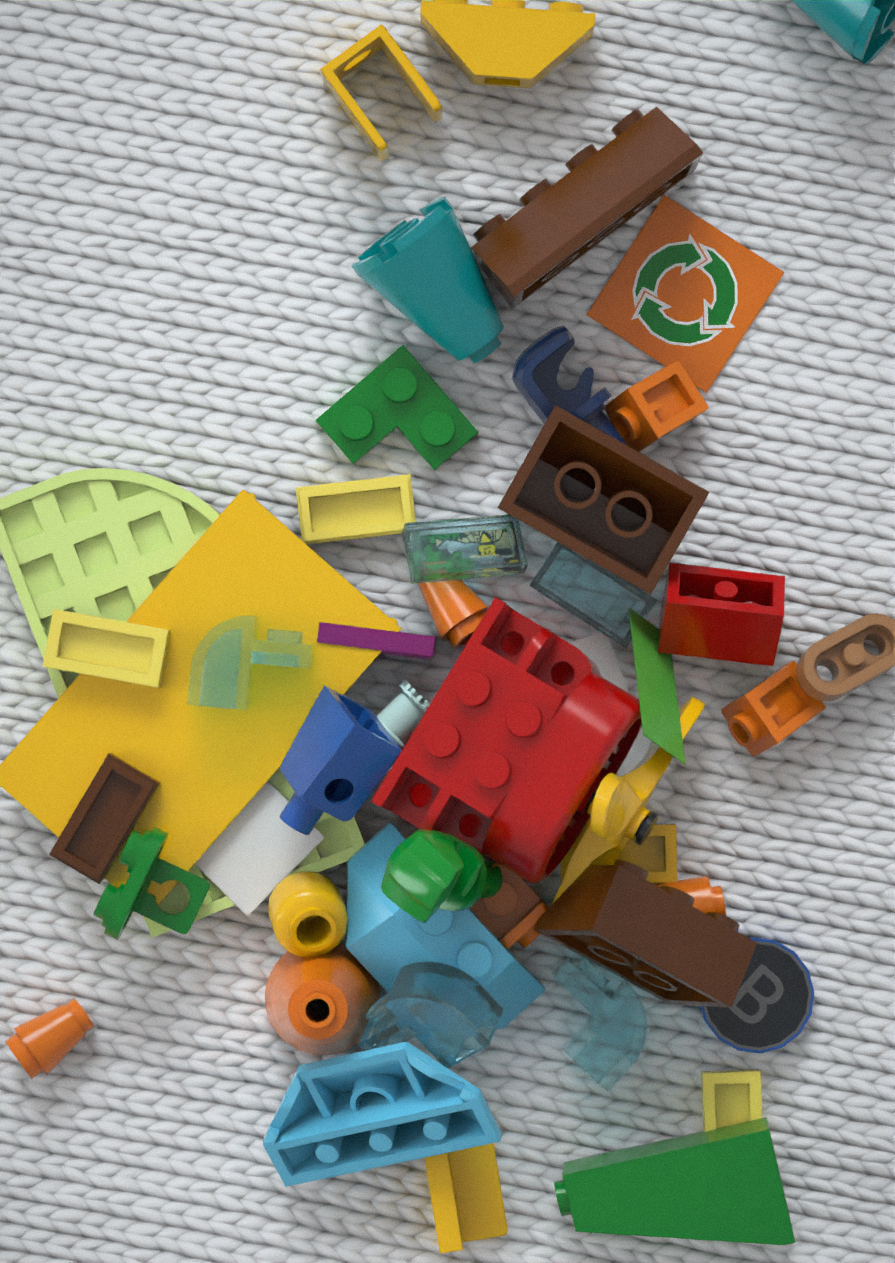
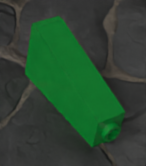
M767 1117L724 1126L706 1132H697L563 1162V1180L554 1182L561 1216L572 1214L576 1232L772 1245L795 1243Z

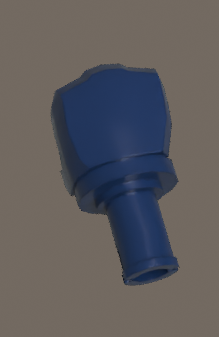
M565 326L551 329L521 353L515 361L512 381L544 424L555 405L628 445L602 412L607 408L604 402L612 397L606 387L590 398L594 378L593 368H585L575 388L564 390L558 386L556 380L560 364L565 355L575 345L574 337Z

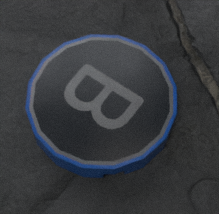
M749 937L757 942V945L732 1008L700 1006L703 1020L719 1040L738 1051L764 1053L784 1047L802 1032L812 1014L814 988L809 970L793 950L774 939Z

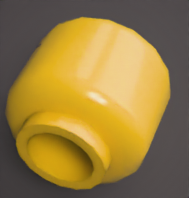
M305 871L289 875L275 886L269 897L268 914L277 941L287 952L299 957L327 954L340 944L346 934L348 915L337 886L324 875Z

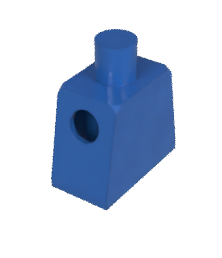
M324 685L281 764L280 771L295 791L279 816L284 823L304 835H310L324 812L343 822L351 820L402 751L372 710Z

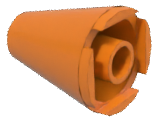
M340 942L333 950L323 955L299 957L290 952L285 953L277 961L267 980L265 1006L271 1025L287 1044L299 1051L312 1055H333L352 1048L369 1033L379 1012L380 988L378 981L350 953L345 944ZM313 999H322L328 1004L330 1012L326 1014L316 1013L310 1009L308 1003Z

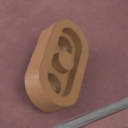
M868 614L814 643L802 654L797 664V679L802 689L814 699L834 701L888 672L895 666V620L883 614ZM864 640H870L877 645L879 650L877 656L871 655L865 650ZM817 666L828 668L832 674V681L822 680L817 674Z

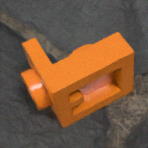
M678 359L626 389L609 402L605 410L610 417V422L629 447L641 452L658 439L701 415L709 407Z
M794 660L721 709L722 715L728 722L731 735L752 756H756L778 744L826 708L822 701L812 698L802 689L797 679V665Z
M495 862L491 867L498 866L503 876L500 890L490 898H480L470 908L499 938V941L507 950L516 942L524 949L540 935L539 932L534 930L537 920L549 906L522 877Z

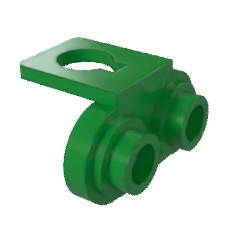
M154 827L152 832L146 830L144 835L135 830L131 833L119 859V863L128 866L127 873L130 876L126 884L122 883L119 888L111 884L106 886L93 916L103 920L101 926L105 927L104 934L118 940L128 924L133 911L180 934H187L190 931L209 891L210 883L159 858L169 833ZM176 880L183 883L190 895L189 904L186 909L178 914H169L160 909L156 902V896L147 892L151 881L162 884L165 881Z

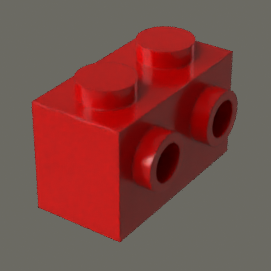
M669 562L660 610L658 653L774 666L784 619L785 576Z

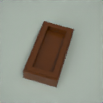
M108 753L49 855L94 882L101 884L161 782L114 754Z

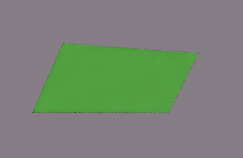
M628 607L643 735L686 765L672 654L658 653L659 629Z

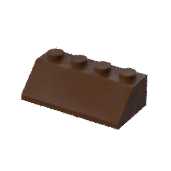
M657 106L645 116L639 109L631 112L611 129L616 138L599 151L593 144L585 147L565 164L570 173L554 185H551L547 179L542 180L519 199L524 208L508 220H505L501 214L496 215L473 234L478 242L471 247V251L477 264L511 309H514L695 171L703 155L702 150Z

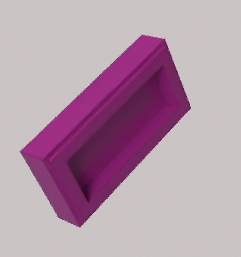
M319 622L317 642L381 650V654L430 660L431 657H434L436 637Z

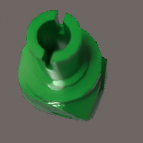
M418 829L397 846L391 854L386 865L381 889L398 907L418 921L426 923L438 908L446 911H463L472 907L480 898L494 896L501 888L503 876L501 869L498 866L491 867L494 862L484 860L482 855L472 845L463 842L451 834Z

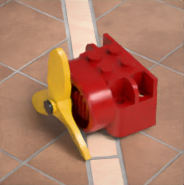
M495 597L371 802L393 812L419 829L434 830L457 837L475 847L484 859H493L530 883L544 881L557 868L591 817L587 830L569 860L564 879L553 900L554 903L588 866L614 865L615 860L619 859L628 839L633 841L636 838L635 843L642 845L658 819V814L651 813V810L646 808V805L667 770L673 756L654 743L644 758L628 774L618 777L616 774L632 748L642 726L639 699L601 677L597 665L577 647L558 637L547 628H543ZM694 696L679 710L683 740L705 706L704 702Z

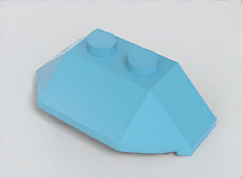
M391 821L388 822L347 860L346 911L348 923L345 941L346 948L425 1032L504 1029L546 990L545 987L510 949L507 950L499 941V938L471 908L463 911H446L438 908L429 920L423 923L398 907L382 892L381 884L387 862L396 847L407 839Z
M406 1041L299 1065L265 1134L263 1146L285 1187L500 1142L502 1133L479 1088Z

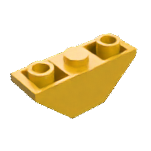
M468 0L421 1L420 8L422 26L473 85L525 89L534 87L592 37L596 14L583 13V5L571 2H552L549 4V10L528 9L524 0H491V6L468 4Z

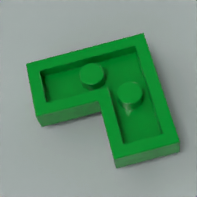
M404 345L316 419L319 426L353 465L396 428L400 430L434 471L478 435V431Z

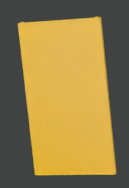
M243 489L126 621L171 630L160 688L80 674L0 764V787L7 791L59 838L108 753H112L161 782L133 831L135 830L144 835L146 830L152 832L154 827L169 833L159 858L189 871L281 767L287 752L324 685L344 695L382 652L381 650L317 642L319 622L400 632L402 628L398 626L396 619L389 618L256 500L253 493L246 492ZM127 841L105 876V879L117 888L122 883L126 884L130 876L127 873L128 866L119 863ZM152 880L147 892L156 896V902L159 905L179 881L169 880L159 884Z

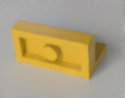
M494 1143L425 1157L440 1254L463 1250V1242L499 1237L507 1234L508 1228Z

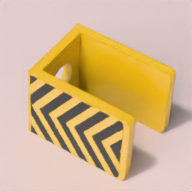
M381 24L320 70L325 87L375 155L383 162L389 158L388 146L340 80L382 50L435 123L443 118V110L435 94L387 29Z

